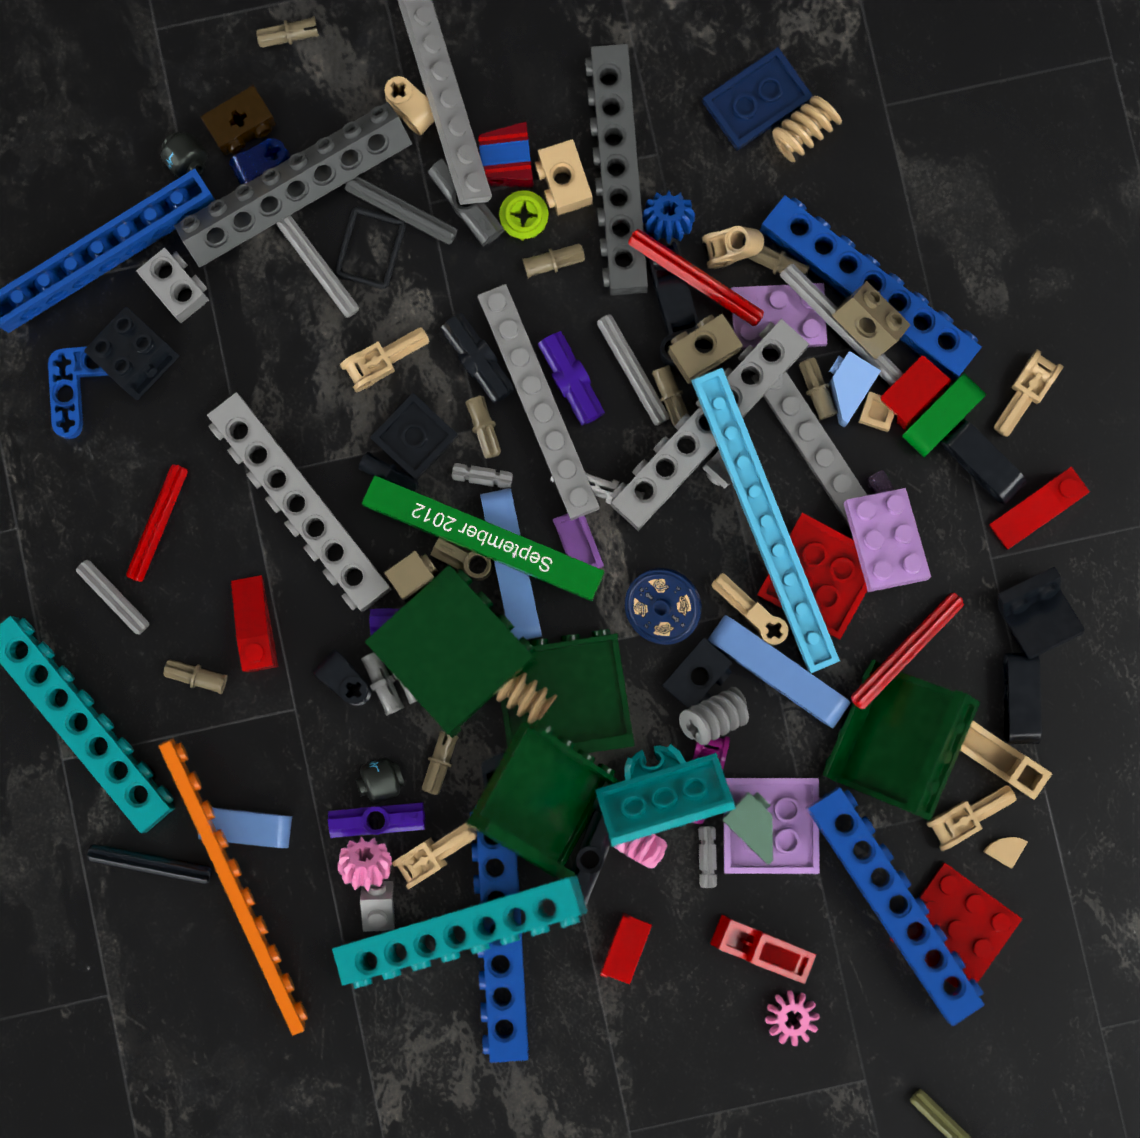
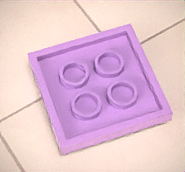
M726 778L734 804L746 792L751 793L753 796L758 792L771 805L767 810L772 814L773 861L769 865L766 864L723 822L724 874H820L819 828L806 810V807L819 799V778Z

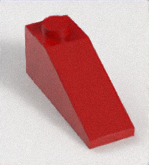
M1071 466L990 523L989 526L1006 550H1008L1069 508L1090 491Z
M259 575L231 581L236 639L242 671L249 673L279 667L263 576Z

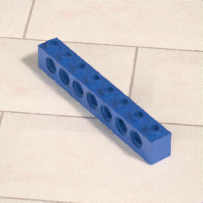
M194 168L1 288L0 328L10 333L175 230L174 225L181 222L185 217L207 207L215 198L197 170Z
M784 195L762 223L760 232L796 260L809 265V270L846 298L858 289L864 281H876L879 285L878 292L888 302L890 299L896 298L903 303V310L898 312L910 324V327L900 340L919 355L925 356L945 375L955 381L982 348L977 343V337L965 329L961 331L952 324L954 322L953 319L945 312L940 310L936 312L928 306L929 301L918 292L912 293L903 286V280L893 273L888 275L880 269V264L874 257L869 254L862 255L854 249L855 244L846 236L841 235L839 237L832 232L830 224L819 216L814 218L806 212L807 208L801 201L794 197L790 199ZM799 223L805 227L806 233L801 236L795 235L791 231L790 226ZM824 242L829 245L831 252L825 255L820 254L816 251L815 244ZM849 261L854 265L855 271L849 274L844 273L840 269L839 263ZM916 317L924 318L928 323V329L924 331L918 330L913 324V319ZM946 336L950 338L952 349L946 350L941 348L938 344V337Z
M836 787L806 807V810L947 1023L954 1026L985 1005L980 998L984 993L974 978L968 980L962 969L966 966L957 952L953 951L950 953L944 942L948 939L939 925L935 924L932 926L926 915L930 912L920 897L914 899L908 888L912 886L909 879L902 870L896 872L890 863L894 859L891 852L884 843L878 845L872 836L876 830L866 816L860 818L854 809L858 806V803L848 789L843 792L841 788ZM841 814H847L851 819V826L845 832L838 831L835 826V820ZM858 841H865L869 847L867 856L862 859L856 858L853 853V847ZM876 868H883L887 875L885 882L881 885H874L871 881V874ZM895 895H901L904 899V907L899 912H892L889 908V901ZM913 922H919L922 926V933L916 939H910L907 935V928ZM931 949H937L940 953V960L934 966H928L925 962V955ZM955 976L958 981L957 989L952 993H945L943 989L945 979Z
M477 830V843H472V861L479 864V875L473 876L474 894H480L481 904L489 902L488 896L492 891H501L505 897L519 893L517 855L499 843L496 845L488 843L485 835ZM494 858L501 860L504 864V872L499 876L490 875L486 868L489 860ZM516 908L513 917L521 925V910ZM486 917L484 920V928L489 933L490 927L495 923L490 917ZM522 933L519 934L520 940L501 945L500 940L489 942L490 949L478 952V958H484L485 969L484 971H479L480 990H486V1003H481L482 1022H488V1035H483V1054H489L490 1063L526 1061L529 1059ZM496 955H504L509 959L510 967L505 971H497L492 965V959ZM499 987H506L510 990L512 998L507 1003H499L494 998V991ZM499 1020H509L514 1027L512 1033L509 1035L498 1033L496 1023Z

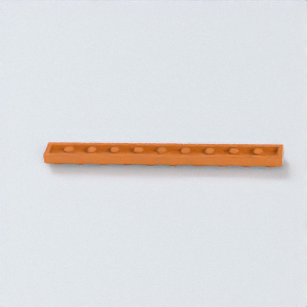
M173 737L162 742L159 748L290 1032L294 1036L305 1029L304 1020L308 1019L306 1010L301 1001L296 1003L291 993L295 990L293 982L288 973L282 974L278 963L282 962L275 944L269 946L265 934L268 933L265 921L261 915L256 917L251 907L255 904L253 895L248 887H242L238 878L242 875L240 867L235 858L229 859L225 850L229 846L222 829L216 831L211 820L215 818L212 806L208 800L203 802L198 790L202 789L200 780L195 771L189 772L185 761L189 760L187 752L181 742L176 744Z

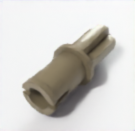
M311 17L290 23L284 20V24L258 29L256 31L258 44L262 48L289 42V45H292V41L315 36L319 37L317 28L304 30V28L316 26L315 18Z
M575 244L554 251L550 248L547 253L523 258L527 277L530 278L531 276L552 270L556 273L558 268L583 262L585 254L581 244Z
M764 245L759 254L748 257L750 260L772 269L775 275L777 272L781 274L789 264H794L803 274L808 273L810 268L809 265L786 256V252L782 251V253H779Z
M809 358L799 363V368L808 388L806 395L811 396L819 420L836 415L837 410H835L828 391L830 385L825 383L817 360Z
M668 365L653 371L651 374L662 396L660 401L664 402L672 424L675 426L688 411L681 397L683 391H679L671 372V367Z
M477 396L467 400L465 403L474 426L472 431L477 433L484 457L488 459L500 455L501 449L493 428L496 426V423L491 420L484 396Z
M172 659L166 662L163 672L167 678L190 684V688L194 689L198 686L218 692V694L223 693L228 677L225 674L222 675L202 669L199 664L195 667Z
M439 732L432 758L428 757L430 764L422 785L423 791L434 795L440 793L447 769L452 767L450 760L459 738L458 736L452 738L446 732Z

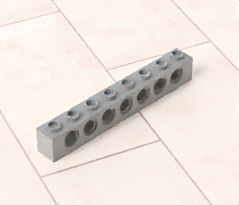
M783 319L776 325L770 322L759 334L762 340L755 348L749 345L738 357L741 363L734 370L728 368L724 372L731 391L737 399V405L742 418L809 346V343ZM766 348H773L778 352L779 359L775 362H769L764 359L762 351ZM747 370L753 371L758 377V382L748 385L743 382L741 374ZM699 400L696 402L699 408L692 416L686 413L674 426L678 431L670 439L665 436L654 447L653 450L657 454L649 462L643 459L632 471L635 475L628 485L622 482L611 494L614 498L611 502V507L637 531L644 526L717 447L712 431L703 430L699 425V419L705 416ZM681 439H690L695 445V450L692 453L684 454L678 449L677 443ZM662 461L671 463L674 468L673 474L668 477L659 475L656 471L657 464ZM640 484H646L651 487L653 495L647 500H641L635 495V488Z
M237 392L207 414L212 421L208 426L219 440L225 438L231 445L227 450L238 465L244 462L250 471L246 474L257 489L263 486L269 496L265 500L276 513L282 510L288 518L284 522L286 527L295 537L300 534L307 542L303 548L314 562L320 559L325 565L326 569L322 571L333 586L337 583L340 584L346 592L342 595V598L352 610L358 607L361 612H365L393 590ZM239 425H247V435L242 439H235L233 436L234 429ZM257 449H265L267 451L265 461L259 464L253 463V453ZM276 473H284L286 475V482L280 488H273L271 485V479ZM295 497H303L305 499V507L300 512H292L290 509V503ZM315 521H322L324 524L323 533L320 536L312 537L309 534L310 525ZM334 545L342 546L344 551L342 558L338 561H330L328 558V551ZM354 569L361 570L363 574L361 583L356 586L349 585L347 582L348 573Z

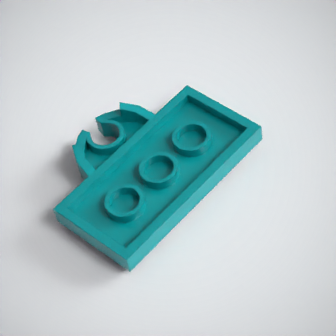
M671 744L669 747L654 746L655 757L660 763L653 767L646 766L647 761L643 750L637 752L632 758L628 757L624 767L625 781L595 789L612 846L736 809L717 753L686 762L681 752Z

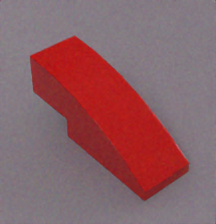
M721 915L710 942L712 946L803 984H805L816 958V954L724 915Z

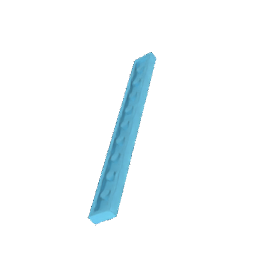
M723 368L691 380L808 672L813 673L839 662V657Z

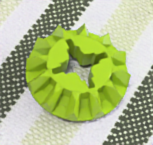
M522 190L510 194L500 207L499 218L501 226L509 236L519 238L520 240L535 238L545 229L548 221V208L545 201L538 194L531 191ZM524 204H526L528 214L535 217L528 218L525 226L522 227L520 218L515 217V215L521 213Z

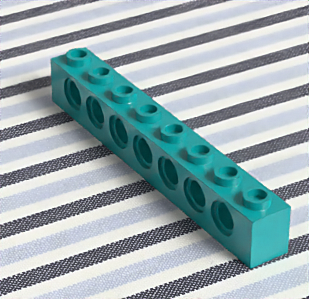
M9 616L0 624V664L140 833L148 832L176 808L171 802L174 800V797L163 785L158 787L151 777L154 776V773L145 762L141 761L138 763L131 753L134 752V749L125 738L121 737L119 739L112 731L114 725L104 713L99 715L92 707L95 702L84 689L79 691L72 683L75 680L72 673L64 665L59 667L52 659L55 656L52 649L44 641L39 643L32 635L35 632L33 626L25 618L19 619L18 617ZM25 642L28 646V653L23 659H19L16 655V648L20 643ZM41 666L46 667L48 671V677L43 683H39L36 679V671ZM60 690H64L68 695L67 703L62 707H59L55 701V696ZM79 714H84L88 720L87 727L83 731H79L75 726V719ZM101 737L108 744L107 751L103 755H99L95 751V742ZM120 761L124 762L128 768L127 775L123 779H119L114 772L116 764ZM140 785L145 787L148 792V797L144 803L137 802L134 797L135 789Z
M576 875L333 948L332 951L342 986L353 983L354 989L372 984L371 977L382 974L383 980L402 975L401 968L411 966L412 971H417L430 967V960L441 957L442 963L460 958L459 951L470 948L472 954L490 949L489 942L500 940L501 945L520 940L519 934L530 931L531 936L549 932L550 924L560 922L562 928L579 923V916L588 912ZM546 899H550L555 903L556 911L553 916L546 914L543 909V903ZM516 908L522 909L526 915L523 925L518 924L514 920L513 913ZM486 917L492 918L495 922L496 928L493 934L487 932L484 928ZM457 925L465 930L466 938L464 942L458 941L455 937L454 931ZM428 934L433 936L436 941L434 951L429 950L425 944V938ZM398 943L406 948L407 954L404 960L399 958L396 953ZM369 952L373 953L377 958L375 968L371 967L367 962Z

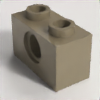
M868 281L849 295L831 315L875 360L897 343L910 327V324Z
M723 314L716 318L713 315L704 318L697 324V330L689 335L686 331L682 332L670 341L672 345L669 347L668 354L688 384L691 383V380L704 375L741 352L743 344ZM699 340H706L712 345V350L708 353H700L695 348V343Z
M414 551L384 573L401 598L408 603L435 578L434 575L438 570L426 554L420 557Z

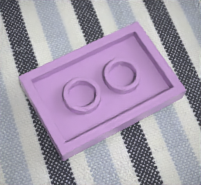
M814 283L825 295L824 283ZM789 285L731 287V290L764 311L761 321L756 326H752L732 313L733 331L743 344L741 350H745L749 345L755 348L762 340L759 334L770 322L776 325L781 319L809 343L808 347L827 345L826 322Z
M906 488L847 499L843 503L868 592L926 581L931 577Z

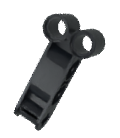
M671 242L672 246L667 248L679 255L676 243ZM646 256L668 334L660 345V359L666 366L677 367L671 357L665 352V348L671 345L670 341L680 333L686 331L689 335L697 330L699 320L688 283ZM695 343V348L700 353H708L712 350V345L707 349H701Z

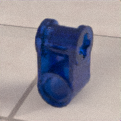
M270 138L247 151L235 155L229 161V165L239 184L242 185L259 177L266 170L285 162L291 157V154L280 140ZM277 152L278 158L273 160L272 154Z

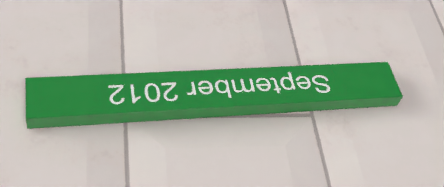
M375 475L362 501L364 507L590 601H593L605 574V571Z

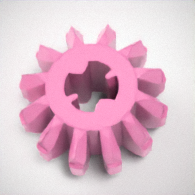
M652 834L616 845L614 848L648 868H655L665 855L667 843L664 839Z
M361 836L358 843L349 840L347 848H341L338 871L342 875L344 884L352 883L354 890L364 886L369 891L372 884L380 887L383 879H388L390 875L392 858L390 853L387 852L385 843L377 845L375 837L368 842Z
M788 990L786 994L787 1001L784 1002L783 998L777 994L775 999L780 1005L778 1007L772 1004L767 1005V1009L775 1013V1015L765 1017V1022L775 1024L770 1028L769 1033L771 1036L780 1033L779 1042L781 1044H784L790 1036L791 1044L797 1046V1036L801 1035L802 1039L808 1042L810 1038L805 1031L808 1029L812 1032H817L818 1028L810 1023V1021L820 1019V1015L815 1012L808 1013L814 1009L816 1004L814 1001H808L804 1004L806 1000L804 993L801 992L796 1001H794L793 991ZM790 1011L794 1014L797 1011L800 1013L796 1017L798 1023L792 1025L791 1022L788 1025L785 1024L788 1020L786 1014Z

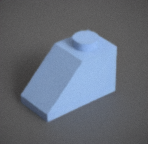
M850 351L845 358L838 356L829 372L834 374L829 383L835 409L837 410L838 422L843 427L848 424L881 370Z

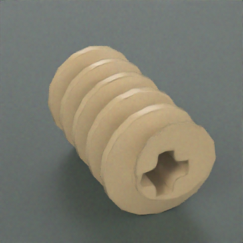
M813 96L810 99V105L803 104L801 106V113L798 111L792 113L791 120L785 119L782 122V128L776 127L772 131L778 149L791 162L796 161L793 156L794 151L801 156L805 154L802 147L803 144L809 148L814 147L812 136L818 140L824 138L821 132L822 128L829 133L833 131L830 124L831 120L838 125L842 123V119L834 107L821 97Z
M524 672L518 677L515 676L499 690L496 700L501 702L508 697L507 708L510 710L519 705L517 715L521 717L529 712L527 723L532 724L536 720L542 719L557 698V695L554 694L549 699H546L548 688L544 687L538 692L535 691L538 681L534 679L526 684L527 673Z

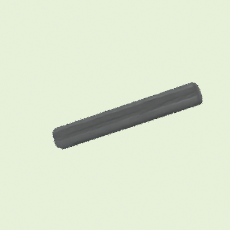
M359 176L346 182L345 190L445 244L450 245L457 234L455 227Z

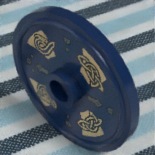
M655 568L640 574L629 586L625 597V611L629 623L640 636L656 644L669 645L685 640L698 626L702 614L701 599L693 583L681 573L671 569Z

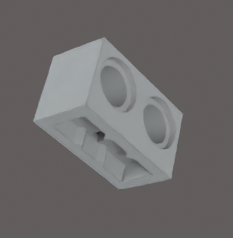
M164 247L137 269L136 272L173 316L182 323L209 301L203 293L208 288L196 274L192 278L189 277L184 271L188 265L177 252L171 255ZM172 266V273L169 277L159 278L161 268ZM191 289L192 295L189 300L185 302L178 301V295L182 290Z

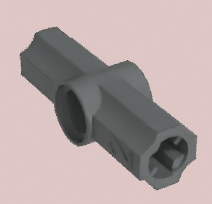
M442 158L433 164L428 170L429 176L451 203L455 213L463 219L481 245L485 246L497 239L504 232V229L485 203H472L468 207L460 206L446 158Z

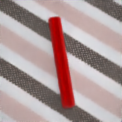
M172 464L127 570L126 576L138 582L144 580L188 474V470L184 467Z

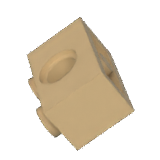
M571 139L538 150L539 161L534 162L539 179L545 178L548 189L544 190V194L549 208L555 207L559 216L592 205L593 196L574 140ZM559 173H566L571 179L566 184H558L555 182L554 177Z

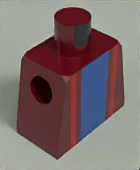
M526 122L478 135L480 149L478 152L490 186L533 187Z

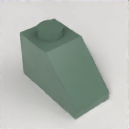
M746 792L735 804L736 809L728 811L721 820L769 865L773 861L772 814L767 810L771 805L758 792L754 796Z

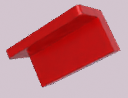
M921 356L881 396V402L897 416V424L907 431L949 389L950 378L925 356Z
M622 913L600 975L603 977L609 976L630 985L652 924Z

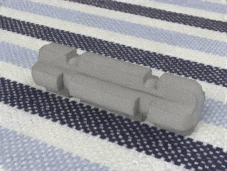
M455 463L452 469V479L455 481L464 482L469 480V483L491 487L498 485V488L503 489L511 488L513 474L508 471L500 470L499 473L496 472V469L472 465L469 468L466 464Z
M701 826L698 829L699 840H701V844H699V870H702V874H699L700 886L702 888H715L717 886V874H714V870H717L716 844H714L716 829L714 826Z

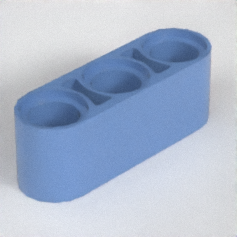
M212 807L215 818L211 820L216 831L222 829L227 842L289 848L292 816Z

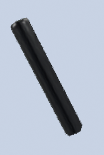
M97 844L91 845L88 850L87 859L91 862L202 884L209 883L212 875V868L208 866Z

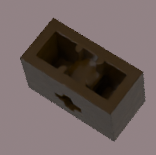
M254 85L201 116L224 156L229 153L236 154L246 147L247 142L255 137L257 139L265 137L272 131V127L277 125ZM241 119L245 125L239 127L236 121Z

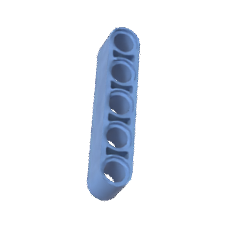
M511 488L480 494L485 521L521 536ZM494 561L505 616L514 626L511 633L518 640L522 636L526 640L542 637L530 576Z
M727 615L723 616L707 639L715 648L832 729L851 704L844 696Z

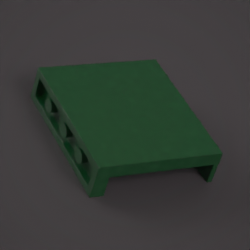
M449 565L372 634L365 643L450 737L454 738L462 730L460 726L530 662L535 664L537 661L532 655L535 648L523 636L518 640L511 633V630L514 628L512 623L503 614L497 617L489 609L494 604L482 591L476 594L469 587L473 581L461 568L455 572Z
M610 629L592 631L591 638L580 639L579 634L561 636V642L549 644L548 638L530 641V644L535 648L532 655L537 662L535 664L530 662L516 677L526 672V684L534 679L538 681L535 691L538 692L546 687L548 688L546 699H549L554 694L557 695V698L542 719L536 720L532 725L536 726L539 721L555 730L553 736L556 738L562 736L575 744L573 750L576 752L580 749L587 753L635 746L618 634H611ZM507 697L501 701L507 746L509 747L522 722H527L529 712L519 717L517 715L519 705L509 710L507 708L509 698Z
M872 659L869 668L863 674L862 684L881 663ZM900 672L865 709H860L851 702L850 712L844 725L838 732V740L832 754L826 760L823 776L930 821L980 702L964 692L952 691Z
M523 721L466 824L550 876L563 880L575 875L574 872L564 867L599 803L595 789L620 781L613 777L616 772L601 763L598 766L595 765L594 761L596 758L580 749L578 752L573 750L575 747L573 742L562 736L554 737L553 733L555 730L539 721L536 726Z

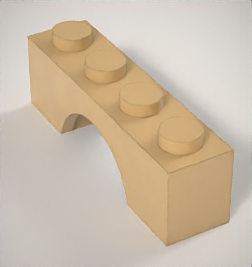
M972 721L960 751L1035 800L1052 773L981 727L975 721Z

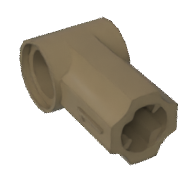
M438 538L430 554L432 557L450 565L456 570L461 568L471 579L476 581L488 578L493 570L491 559L441 538ZM475 558H483L487 562L485 571L480 574L470 571V563Z

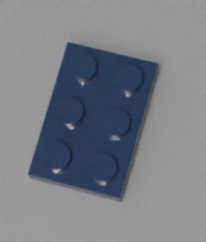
M777 47L703 97L702 102L738 151L800 109L803 104L809 103L813 95L782 51Z

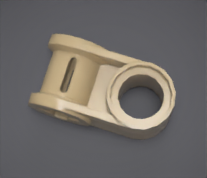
M396 76L388 80L385 85L386 102H389L396 114L411 130L421 136L434 122L427 96L422 94L404 77ZM404 91V97L402 98L398 95L394 98L393 92L401 93Z
M733 226L702 236V242L706 243L709 256L707 267L709 269L726 267L736 261L759 254L764 245L762 233L754 228ZM746 237V242L743 246V238Z

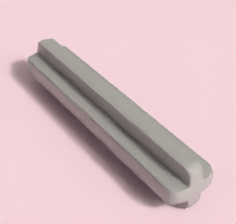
M85 560L76 568V572L135 634H141L148 628L149 622L91 561Z

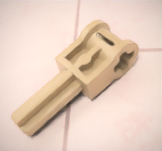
M418 328L382 348L378 341L366 349L349 356L341 362L340 366L343 370H347L355 384L353 389L355 392H359L395 372L392 364L428 344L429 338L424 329ZM356 367L360 369L363 376L360 375Z
M1037 349L1011 386L1016 393L994 424V429L1003 436H1010L1031 402L1035 404L1041 402L1063 369V365H1055L1041 356V351Z
M720 574L713 581L712 588L743 616V619L758 632L759 638L771 646L778 645L788 636V626L783 619L772 616L763 606L750 598L726 574ZM767 624L771 627L777 624L780 627L777 631L780 635L779 639L776 636L772 638L767 637L766 634L769 631L766 627Z
M1005 785L972 805H969L968 801H962L933 817L930 821L928 820L926 824L928 827H932L941 843L939 847L941 851H944L982 830L983 828L979 822L1014 803L1016 796L1014 791L1008 785Z
M464 823L435 843L432 838H429L393 861L392 865L393 867H398L407 881V889H410L446 866L445 858L475 840L477 837L476 830Z

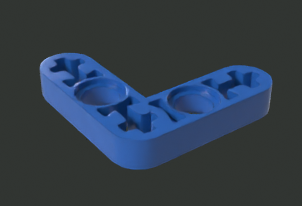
M86 347L55 350L51 353L48 360L52 428L57 435L64 439L76 438L83 429L80 378L108 375L101 367L98 369H89L87 367L88 355L84 352ZM63 356L68 361H71V365H67L65 371L66 376L69 378L73 377L72 381L66 379L57 381V377L63 378L62 369L56 366L57 363L62 362ZM63 386H70L73 389L74 394L69 402H60L58 399V391ZM59 407L64 409L75 408L74 411L68 410V418L75 422V425L69 428V432L60 427V423H65L66 415L65 412L58 410Z

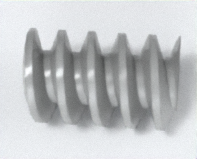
M731 687L727 691H722L718 695H714L710 699L682 711L679 717L680 727L688 738L695 739L701 745H706L710 740H716L720 735H726L729 731H734L739 726H744L748 723L749 714L746 699L737 687Z

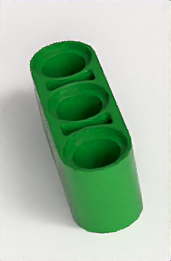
M964 373L902 437L920 455L925 457L987 394Z

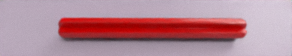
M636 229L629 238L628 244L744 321L752 326H756L761 321L764 315L762 309L640 229Z
M950 593L851 695L853 704L860 709H865L964 606L963 599L956 593Z

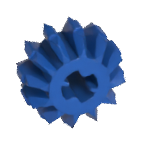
M668 190L665 196L656 192L654 200L647 199L645 210L642 213V220L647 234H654V238L657 241L665 238L669 244L672 238L681 242L684 234L690 235L692 224L695 221V213L692 209L691 201L683 200L682 193L672 196Z

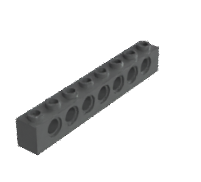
M628 44L591 47V57L585 58L586 75L593 77V87L588 88L589 106H595L596 117L590 118L591 136H597L598 147H593L594 166H600L601 177L595 178L596 196H602L603 207L598 208L599 226H605L606 238H600L601 257L607 256L608 268H602L604 287H610V296L647 293L646 256L628 244L629 238L636 229L643 231ZM606 75H611L617 81L615 84L608 86L604 85L600 80ZM608 105H614L619 109V112L616 115L609 116L603 112V109ZM610 135H617L622 139V142L616 146H611L605 139ZM612 165H620L625 171L619 176H613L608 172V168ZM617 194L623 195L627 202L623 206H615L610 202L611 197ZM622 224L627 226L630 232L626 236L619 237L613 233V228L616 225ZM619 255H627L631 258L632 263L627 267H620L616 264L615 259Z
M386 102L381 106L373 108L359 119L347 123L342 129L328 137L321 138L316 144L304 151L295 153L278 166L266 170L252 181L240 185L236 190L221 199L212 201L207 207L185 217L174 227L200 268L412 145V142L400 118L389 102Z

